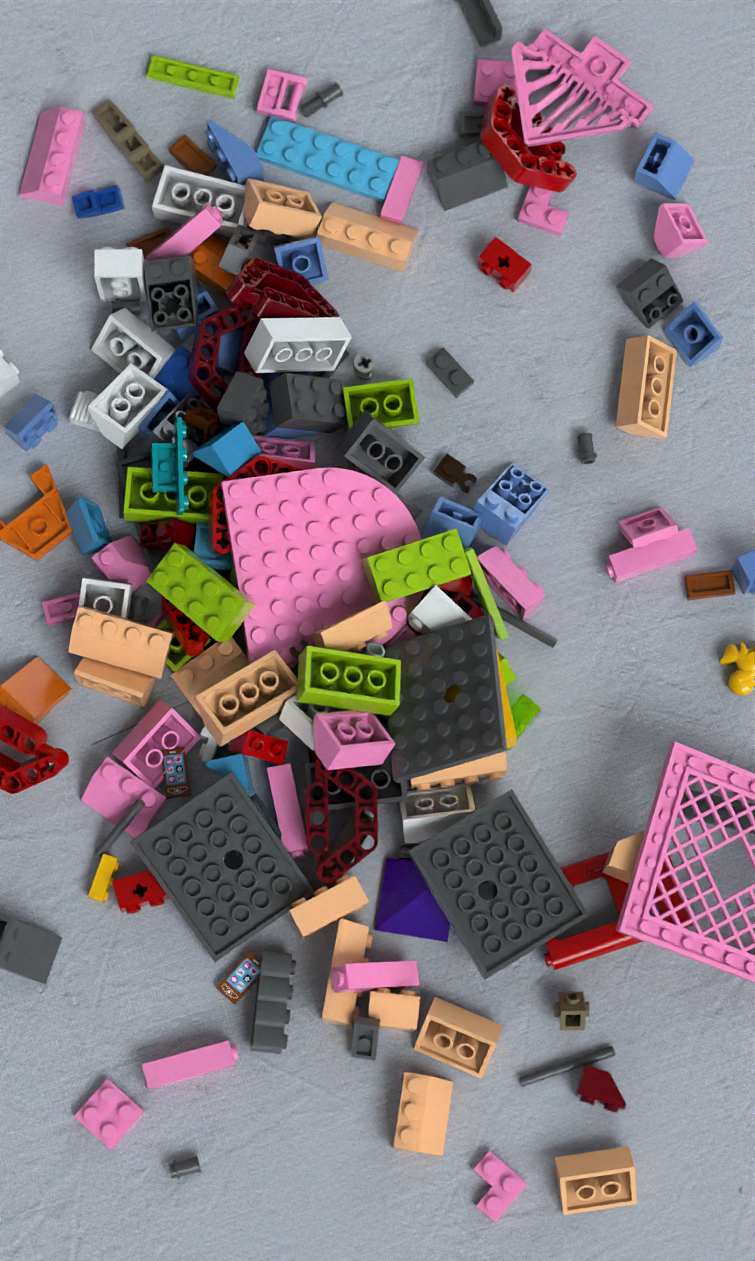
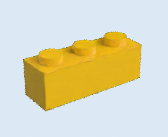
M103 853L88 894L89 899L103 904L105 900H108L110 894L108 892L109 887L113 886L112 881L115 880V877H113L115 871L118 872L120 867L118 858Z

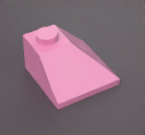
M663 203L659 206L653 239L657 245V251L663 258H677L708 243L689 204Z
M131 535L109 543L91 557L94 566L106 580L133 584L132 593L144 585L152 574L149 572L143 549Z

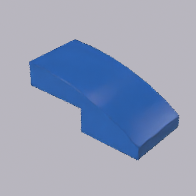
M118 185L98 192L92 189L72 196L78 219L105 215L125 209Z

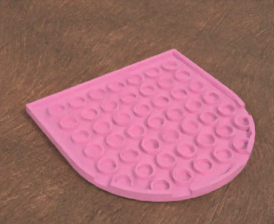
M316 468L221 482L237 589L256 604L242 622L249 665L276 650L289 668L296 667L295 665L299 663V658L292 656L289 648L294 646L296 651L302 652L303 647L300 641L303 639L308 642L309 646L317 647L311 634L375 603L361 559L421 540L412 515L401 500L386 486L365 474L342 468ZM421 591L387 602L392 628L386 631L388 635L377 641L371 638L365 641V647L354 652H364L367 645L372 642L382 646L398 633L408 621V615L416 607ZM352 648L349 649V650H347V651H345V652L354 653Z

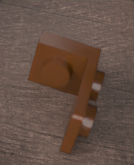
M199 405L185 413V422L192 424L197 429L204 430L201 446L222 431L219 415Z

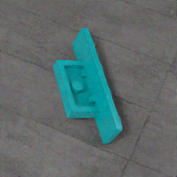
M176 417L174 421L175 443L151 444L152 492H176L177 515H182L184 509H188V494H184V485H187L188 474L187 471H183V462L187 461V448L183 447L182 438H186V424H182V417Z

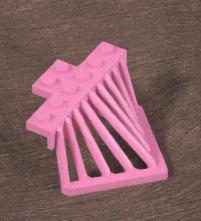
M544 28L533 45L530 43L526 47L522 42H516L511 49L524 142L528 147L623 131L631 125L638 130L654 109V105L619 81L632 64L631 61L596 36L592 38L583 52L579 53ZM523 55L534 61H530L528 59L523 61ZM553 69L548 75L526 83L525 73L528 70ZM563 78L554 90L535 104H529L528 96L532 92ZM576 85L567 99L537 127L533 128L532 119L534 116ZM588 94L583 102L560 123H557L550 132L544 133L583 95ZM597 101L599 102L592 112L577 122L575 128L567 129ZM608 109L611 110L609 114L601 116ZM601 116L597 124L590 125L592 122H594L597 118Z

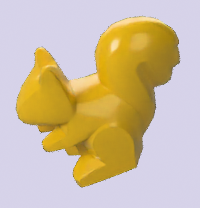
M740 642V650H738L734 644H729L724 650V656L720 659V664L736 663L738 670L730 675L728 679L729 688L736 695H748L755 687V647L747 649L745 644Z

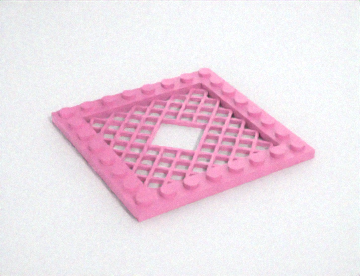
M670 743L615 931L755 983V955L747 953V951L755 947V933L753 931L755 922L750 924L746 915L747 911L755 908V895L752 890L755 888V883L722 900L703 858L705 855L740 837L755 870V857L752 852L755 848V843L750 846L745 837V834L751 830L755 832V819L751 812L755 809V804L749 807L746 801L748 799L755 802L754 773L680 743ZM689 776L694 777L693 779L687 781ZM698 781L703 793L693 798L689 785ZM704 782L714 785L715 787L707 790ZM719 790L723 802L714 806L709 794ZM725 790L736 795L728 799ZM685 791L689 800L681 804L682 797ZM705 797L710 809L700 813L696 801ZM740 798L744 810L735 814L731 802ZM691 804L696 816L687 821L682 809ZM726 805L731 817L722 822L717 810ZM712 813L717 825L707 829L703 817ZM678 814L682 824L674 828ZM747 814L751 826L742 830L737 818ZM698 820L703 832L694 837L689 825ZM733 821L738 833L728 837L724 825ZM684 828L689 840L679 844L675 832ZM719 829L724 841L715 845L710 833ZM705 836L710 848L701 853L696 841ZM671 838L675 847L667 851ZM691 844L696 856L687 860L682 848ZM677 851L682 863L673 868L668 856ZM699 860L703 872L694 876L689 864ZM663 862H665L668 871L660 875ZM684 867L689 879L680 884L675 872ZM671 875L676 887L666 892L661 879ZM706 876L710 888L701 892L696 880ZM692 883L697 895L687 900L682 888ZM658 885L661 895L653 899L656 886ZM678 891L683 903L673 908L668 896ZM713 891L718 903L708 908L703 896ZM748 892L752 904L743 908L739 896ZM664 899L668 911L659 915L654 903ZM699 899L704 911L694 915L690 903ZM734 899L739 911L729 916L724 904ZM685 907L690 919L680 923L676 911ZM720 907L725 919L716 924L711 912ZM650 909L653 913V916L648 915ZM671 914L675 925L661 919ZM706 915L711 927L701 931L697 919ZM741 915L746 927L737 932L732 920ZM692 923L696 933L684 929L683 927ZM727 923L732 935L722 939L718 928ZM713 931L717 941L704 935ZM748 931L753 943L743 947L739 936ZM734 939L738 949L726 945V943Z

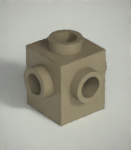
M559 992L558 1002H554V1017H559L560 1031L585 1030V1019L590 1015L589 1002L584 1001L583 992Z

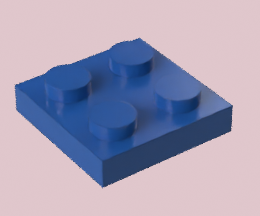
M180 345L154 378L155 381L168 389L180 402L189 392L197 399L201 397L188 381L191 352L182 345ZM197 370L198 378L205 380L204 372Z

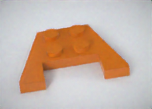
M47 464L30 476L31 481L44 496L9 524L5 525L0 519V540L36 562L73 533Z

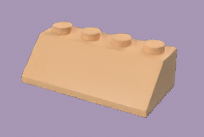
M332 202L324 213L317 236L320 237L321 246L405 272L419 230Z
M649 335L626 339L616 428L632 435L667 438L677 355L676 349Z
M79 606L71 631L68 652L162 678L174 632L85 606Z
M276 650L198 694L194 699L207 730L221 747L282 711L285 702L297 694L298 679Z
M506 752L410 779L411 790L416 789L417 792L431 790L432 786L439 785L441 788L454 787L455 783L458 782L470 785L478 783L479 779L488 778V781L500 780L507 774Z
M345 919L339 920L331 968L343 964L368 963L369 958H364L366 948L371 949L373 934L369 933L368 926ZM330 970L322 1021L352 1027L355 1016L359 1017L360 1007L356 1006L357 997H362L363 991L334 993Z

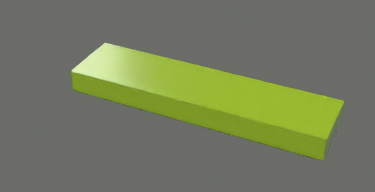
M155 55L151 57L146 74L147 79L230 99L235 98L240 81V76Z
M467 547L464 549L470 567V576L486 615L489 614L493 617L495 637L503 640L509 637L475 551L473 548Z

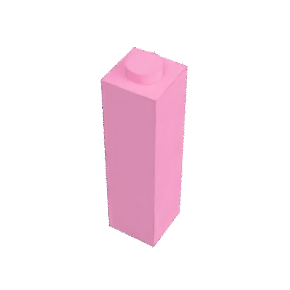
M209 203L206 204L150 252L144 261L188 255L222 225L224 221L222 213L217 207H211Z
M689 528L668 539L650 542L645 547H632L609 555L605 569L609 578L613 577L614 582L618 583L693 557L697 552V547Z
M291 763L267 768L282 843L293 859L303 857L305 852H309L306 843V834Z
M416 961L352 963L331 968V981L334 993L376 991L377 988L400 990L420 985Z
M228 1040L144 1063L142 1067L149 1090L236 1067L235 1060H238L239 1056L236 1045L231 1046Z

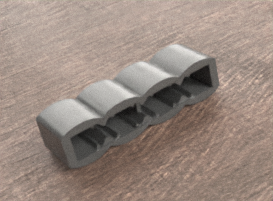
M262 951L250 1051L281 1054L282 1049L287 1048L288 1034H284L285 1024L289 1025L291 1010L286 1008L287 999L291 1000L293 995V985H289L290 975L295 974L296 960H292V954Z

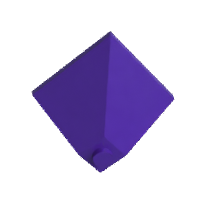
M387 858L375 931L448 942L450 923L413 861Z

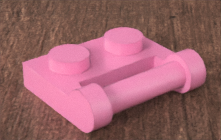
M268 69L256 109L257 114L274 116L296 123L298 117L296 112L302 91L306 88L307 79ZM288 84L294 85V90L288 110H284L281 108Z

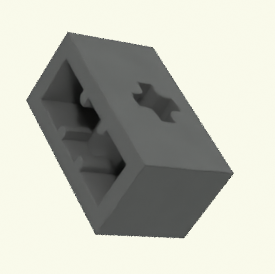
M238 224L218 266L229 274L238 275L244 268L260 234Z

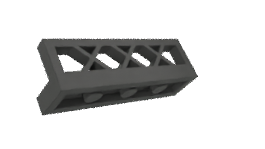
M458 0L480 48L501 40L503 27L490 0Z
M690 790L693 798L703 793ZM685 791L682 797L681 804L689 800ZM709 794L714 806L723 802L721 796ZM705 797L696 801L700 813L710 809ZM740 800L731 802L735 814L744 810ZM747 802L749 807L754 805L753 803ZM691 804L682 809L686 819L690 820L696 816ZM726 805L717 810L722 822L731 817ZM754 809V810H752L751 812H752V814H753V816H754V819H755V809ZM712 813L703 817L706 824L717 825ZM747 814L737 818L742 830L751 826ZM733 821L724 825L725 828L736 830ZM751 830L750 832H748V833L755 834L754 830Z

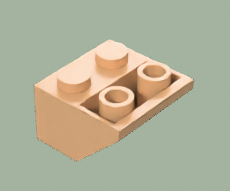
M644 831L618 841L610 850L602 873L629 883Z
M377 988L376 992H370L368 1018L380 1019V1028L417 1031L420 997L415 996L416 992L401 991L400 994H391L390 989Z

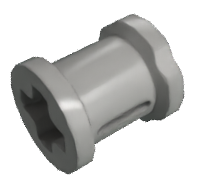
M360 353L354 359V373L358 378L367 380L373 376L375 360L369 353ZM361 364L368 366V368L365 369L363 366H361Z

